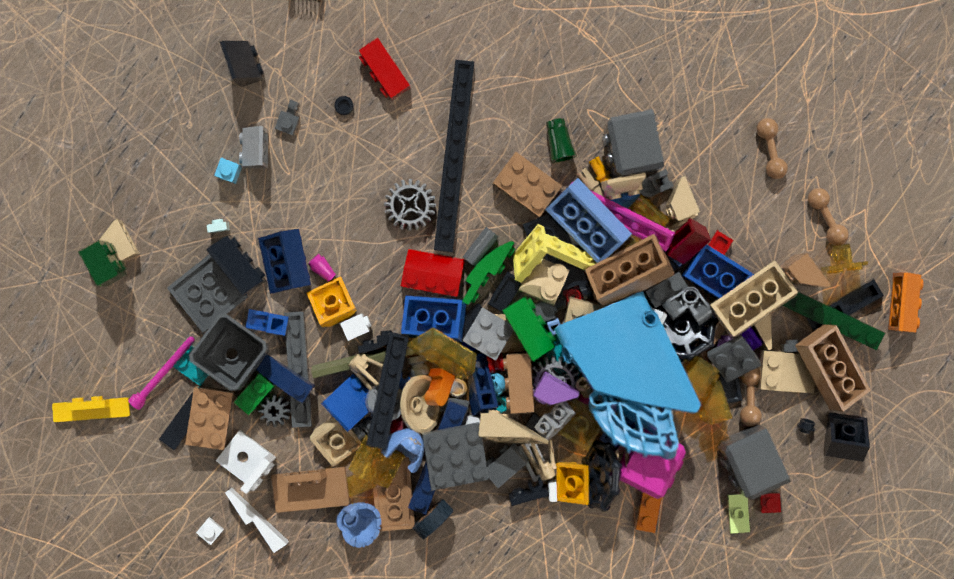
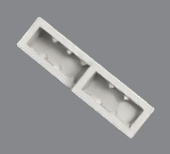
M233 488L225 492L245 524L247 525L251 521L254 522L273 553L287 545L289 541Z

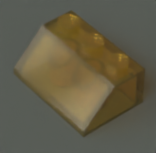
M433 327L410 341L407 345L418 355L460 380L475 373L477 354Z

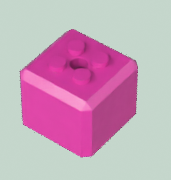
M642 427L644 434L654 435ZM678 442L677 454L670 460L663 459L657 455H647L644 458L642 453L630 450L627 466L624 453L620 461L622 464L620 480L656 499L664 497L667 489H670L674 483L675 478L673 477L676 471H679L683 465V458L686 454L684 446Z

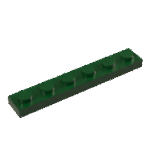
M799 291L794 298L782 305L822 325H837L841 334L874 350L878 349L885 335V332Z

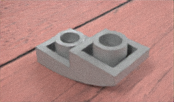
M566 401L559 402L550 413L542 416L535 425V429L542 437L550 440L576 413Z

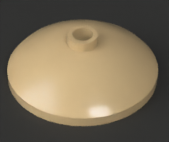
M426 375L412 377L406 383L400 398V411L405 424L409 429L418 433L431 431L437 425L441 416V406H428L425 402V393L429 390L432 379Z

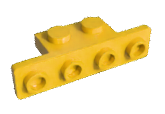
M93 396L91 400L84 401V397L72 398V402L53 403V421L65 422L130 416L129 398L103 399V396Z

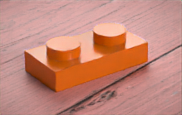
M642 492L636 530L655 533L662 497L656 499Z

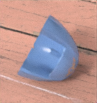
M402 429L390 434L386 450H382V454L388 458L395 449L400 452L402 451L411 462L408 466L411 473L416 472L424 454V443L420 434L411 429Z
M358 502L341 509L336 523L342 531L344 540L353 547L361 548V546L365 547V545L368 546L373 543V539H376L379 535L381 515L373 505Z

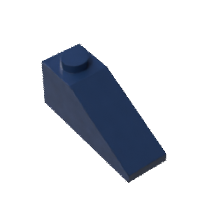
M486 354L467 355L468 390L473 416H481V413H488L489 410H496L498 408L497 398Z
M266 354L257 368L259 373L301 403L306 401L315 387L313 383Z

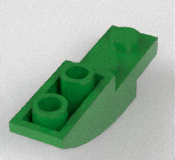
M513 241L494 249L471 271L465 281L472 285L463 299L464 303L468 305L470 302L475 303L479 296L478 288L480 285L484 287L489 279L486 276L488 272L494 276L496 273L501 274L506 265L503 261L506 256L510 258L516 249L513 247Z

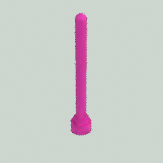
M188 337L143 390L129 398L128 402L135 409L140 410L145 405L148 394L195 342L194 337Z

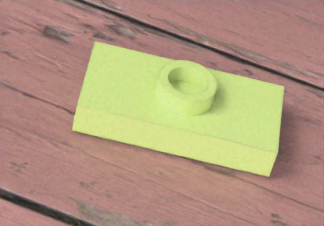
M741 493L727 494L730 533L750 532L748 498Z

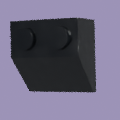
M829 412L824 440L825 456L863 462L870 449L867 418Z

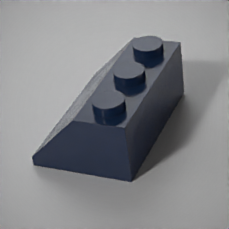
M299 229L280 231L258 238L270 294L311 285Z

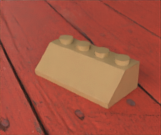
M773 261L710 306L723 328L733 339L794 298L798 291L776 261Z

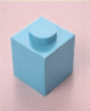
M220 158L214 176L236 184L242 166Z

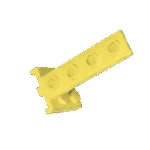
M539 224L513 253L515 280L521 283L526 277L530 276L532 270L537 264L542 262L546 254H550L583 270L597 263L586 251L576 248L572 244L565 243L555 236L546 234L544 226Z

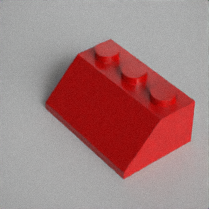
M408 249L400 286L458 297L465 259Z

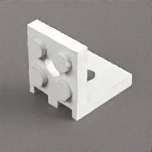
M239 430L216 461L244 482L241 490L247 494L250 490L254 492L262 483L263 479L261 477L263 475L266 476L275 465L272 462L276 457ZM242 451L248 454L246 462H241L238 459V454Z

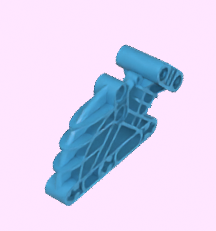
M596 391L591 393L589 410L594 414L600 427L611 438L613 445L617 442L626 448L627 453L632 450L642 453L644 458L647 455H657L663 459L670 460L676 456L678 438L671 409L660 408L659 411L657 410L658 407L646 406L624 399L616 402L613 399L617 397ZM595 401H600V402H602V404L598 405V404H595L594 402H595ZM624 416L635 422L637 431L625 424ZM642 427L654 435L644 434Z

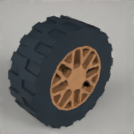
M442 499L428 510L426 515L424 514L412 529L424 540L441 526L454 510Z

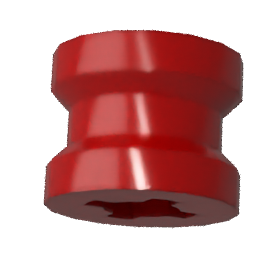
M502 353L499 354L497 360L487 356L491 374L498 370L501 372L505 371Z

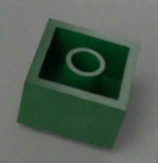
M98 240L78 251L97 286H109L127 276L125 272L127 270L122 260H118L116 256L117 250L112 243L109 244L108 241Z

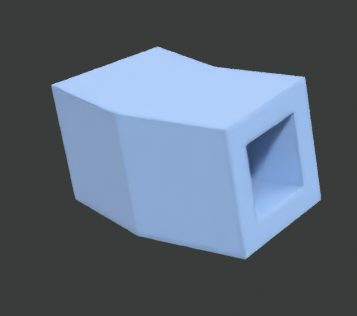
M558 317L546 321L548 330L553 335L556 332L555 328H551V326L560 325Z

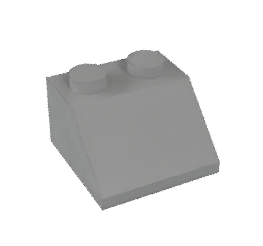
M263 126L243 128V133L239 134V142L242 144V152L239 153V163L244 168H268V130Z

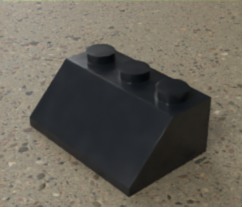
M226 236L206 250L242 295H249L266 281L263 278L265 274L260 267L255 268L251 263L253 258L248 252L243 253L240 249L241 243L236 237Z

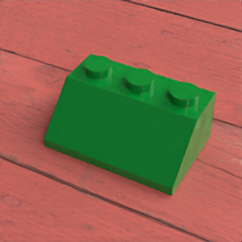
M525 296L505 308L503 313L530 358L534 361L556 346L554 343L556 338L551 331L548 332L546 330V322L542 315L538 316L534 309L537 307L533 300Z

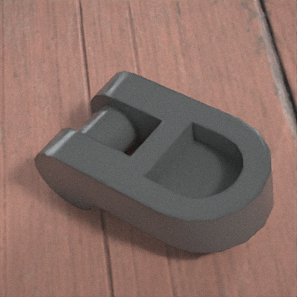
M667 169L643 180V189L639 190L643 197H652L674 187L673 182H670L667 176ZM659 178L661 179L663 184L660 187H658V184L656 182V180Z

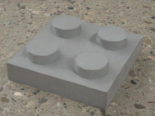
M482 307L463 341L492 359L497 360L514 329L510 323Z

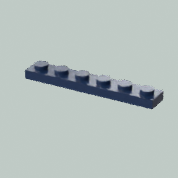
M449 400L438 430L461 426L467 406ZM425 461L408 508L426 515L435 490L432 491L430 488L427 463Z

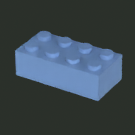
M579 178L546 208L549 214L597 263L609 257L632 234Z

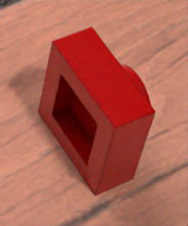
M716 230L707 245L725 255L734 240Z
M779 492L766 493L760 496L761 513L781 512Z

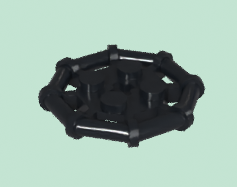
M686 297L688 301H694L696 299ZM662 305L654 308L663 313L665 311ZM689 312L674 321L667 313L663 327L672 345L679 348L685 347L686 352L675 350L679 359L691 362L693 358L714 346L713 341L718 318L713 316L703 324L698 325ZM680 323H681L682 325H685V324H686V325H687V326H686V330H685V331H682V330L679 331V330H678V328H679V325H678V324H680ZM708 325L707 336L704 337L701 335L702 326ZM698 340L702 342L701 345L690 351V345Z
M595 440L591 443L590 450L585 457H582L581 461L583 465L589 466V505L587 506L591 509L597 508L606 512L610 509L615 497L620 495L619 482L622 464L619 463L615 453V446L611 442L603 443Z

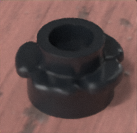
M801 418L797 424L799 431L805 434H810L811 431L814 432L816 430L814 428L815 422L810 419Z

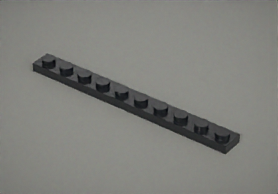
M455 59L434 250L453 252L474 61Z

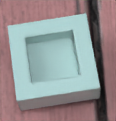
M223 219L212 220V224L207 225L208 233L230 230L229 223L223 222Z

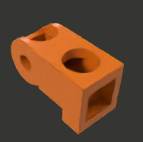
M443 368L430 369L428 376L432 377L429 390L425 393V402L428 406H444L448 400L455 375Z

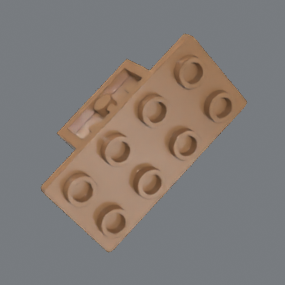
M345 467L280 473L271 476L277 513L348 506L350 504Z

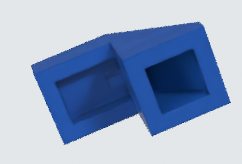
M248 309L245 328L285 336L288 316Z

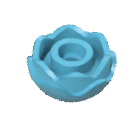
M493 373L491 377L495 394L500 396L505 391V378L498 373Z

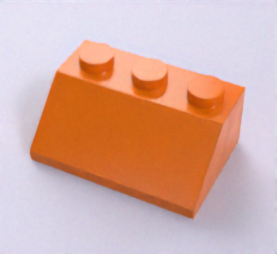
M893 273L888 330L916 332L919 328L920 318L918 317V309L920 310L922 300L919 297L920 290L923 289V279H921L920 274Z

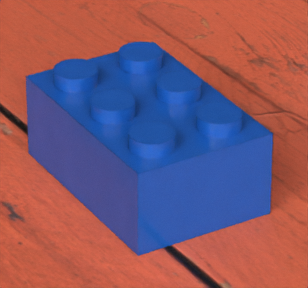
M706 245L694 255L683 272L682 277L713 297L720 299L754 274L709 245Z
M405 296L401 334L407 335L409 338L462 342L466 304L463 300Z

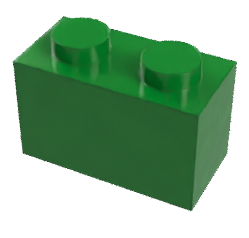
M259 373L234 403L247 415H250L276 385Z

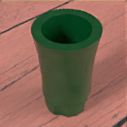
M564 118L546 122L551 163L563 162L577 157Z

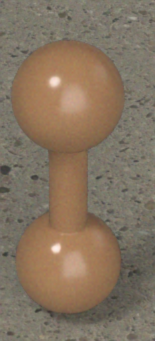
M764 118L757 125V134L766 140L771 160L766 165V173L772 179H781L786 175L788 166L783 159L778 158L774 137L779 130L778 124L771 118Z
M815 188L808 195V203L812 208L822 212L829 226L827 231L828 241L835 246L843 245L848 240V230L845 226L836 224L827 207L830 201L829 193L825 189Z
M759 368L740 376L741 381L747 385V406L741 410L740 420L749 427L758 425L762 418L760 409L755 406L754 385L759 383L761 377Z

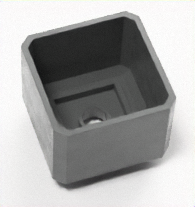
M653 109L611 117L603 128L604 136H602L604 148L607 147L608 155H606L608 167L611 166L614 177L620 178L640 173L646 174L664 168V159Z
M220 314L189 356L190 362L229 390L238 391L244 387L270 350L268 343L227 314ZM231 348L237 350L238 354L235 359L227 357V351Z
M761 425L749 427L719 441L717 448L722 456L720 461L724 469L726 468L730 474L728 479L731 485L746 498L753 500L791 482L773 440L765 427Z

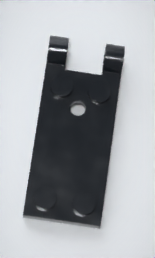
M550 214L523 224L527 236L539 224L544 226L546 234L555 236L565 243L572 244L567 231ZM546 254L543 257L547 261L561 264L570 270L561 291L578 285L584 300L593 297L583 269L550 254ZM561 292L555 303L557 311L567 308Z

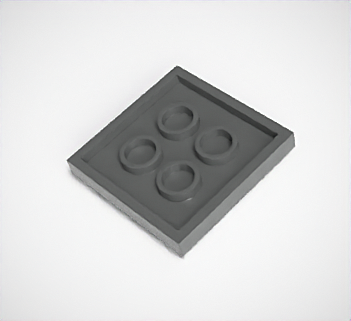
M210 254L167 287L202 333L209 329L218 315L228 314L249 297L239 292Z
M479 422L422 433L432 491L489 480L482 437H479Z

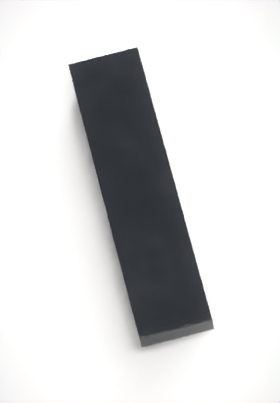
M871 278L828 306L851 315L884 295L874 278ZM806 318L813 331L822 326V324Z

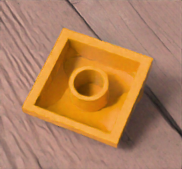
M341 276L307 292L321 327L336 325L352 317L357 311Z
M557 462V501L589 505V466L577 464L576 462Z

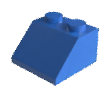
M352 374L321 404L348 432L369 412L365 404L369 390Z

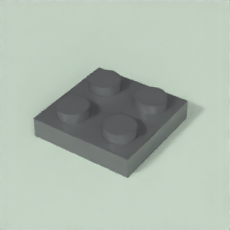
M742 335L707 352L709 359L727 383L761 366L759 358Z

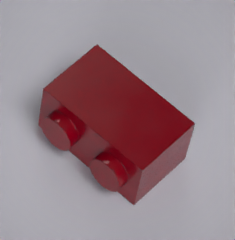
M690 218L675 231L670 247L667 250L668 256L685 264L711 241L707 228Z

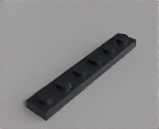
M394 332L389 333L366 442L367 447L386 450L409 340L407 335Z

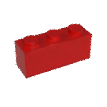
M378 37L359 50L361 55L358 58L364 67L366 65L370 67L372 71L369 74L375 83L377 81L380 82L382 85L380 90L385 98L390 97L391 100H394L411 88Z

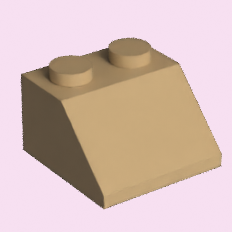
M685 176L676 180L666 204V215L673 223L700 212Z

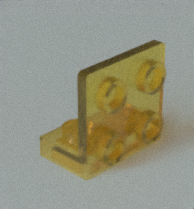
M365 435L348 469L360 479L389 488L405 455L395 450L390 457L386 458L382 454V450L366 446L368 435Z

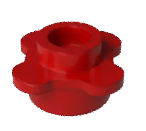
M576 285L570 290L566 289L563 291L562 295L567 300L566 305L568 304L569 297L573 294L575 298L584 300L579 286Z

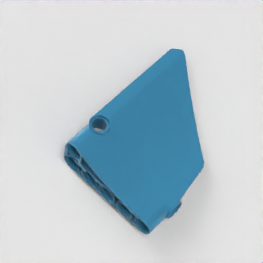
M638 292L607 307L563 323L554 329L563 346L562 356L568 364L572 362L578 366L594 391L632 402L676 411L696 413L699 410L701 403L659 319V315L651 310L643 292Z

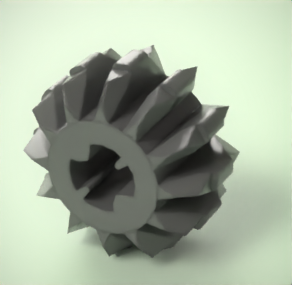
M276 394L272 395V400L267 396L265 397L267 403H260L264 408L258 410V413H264L260 420L262 421L267 418V426L270 425L271 421H273V427H277L278 422L280 425L285 424L283 418L289 420V415L285 413L291 412V409H285V406L289 405V401L283 404V396L278 401ZM273 406L279 410L276 414L277 416L274 415V412L270 411V409L274 408Z

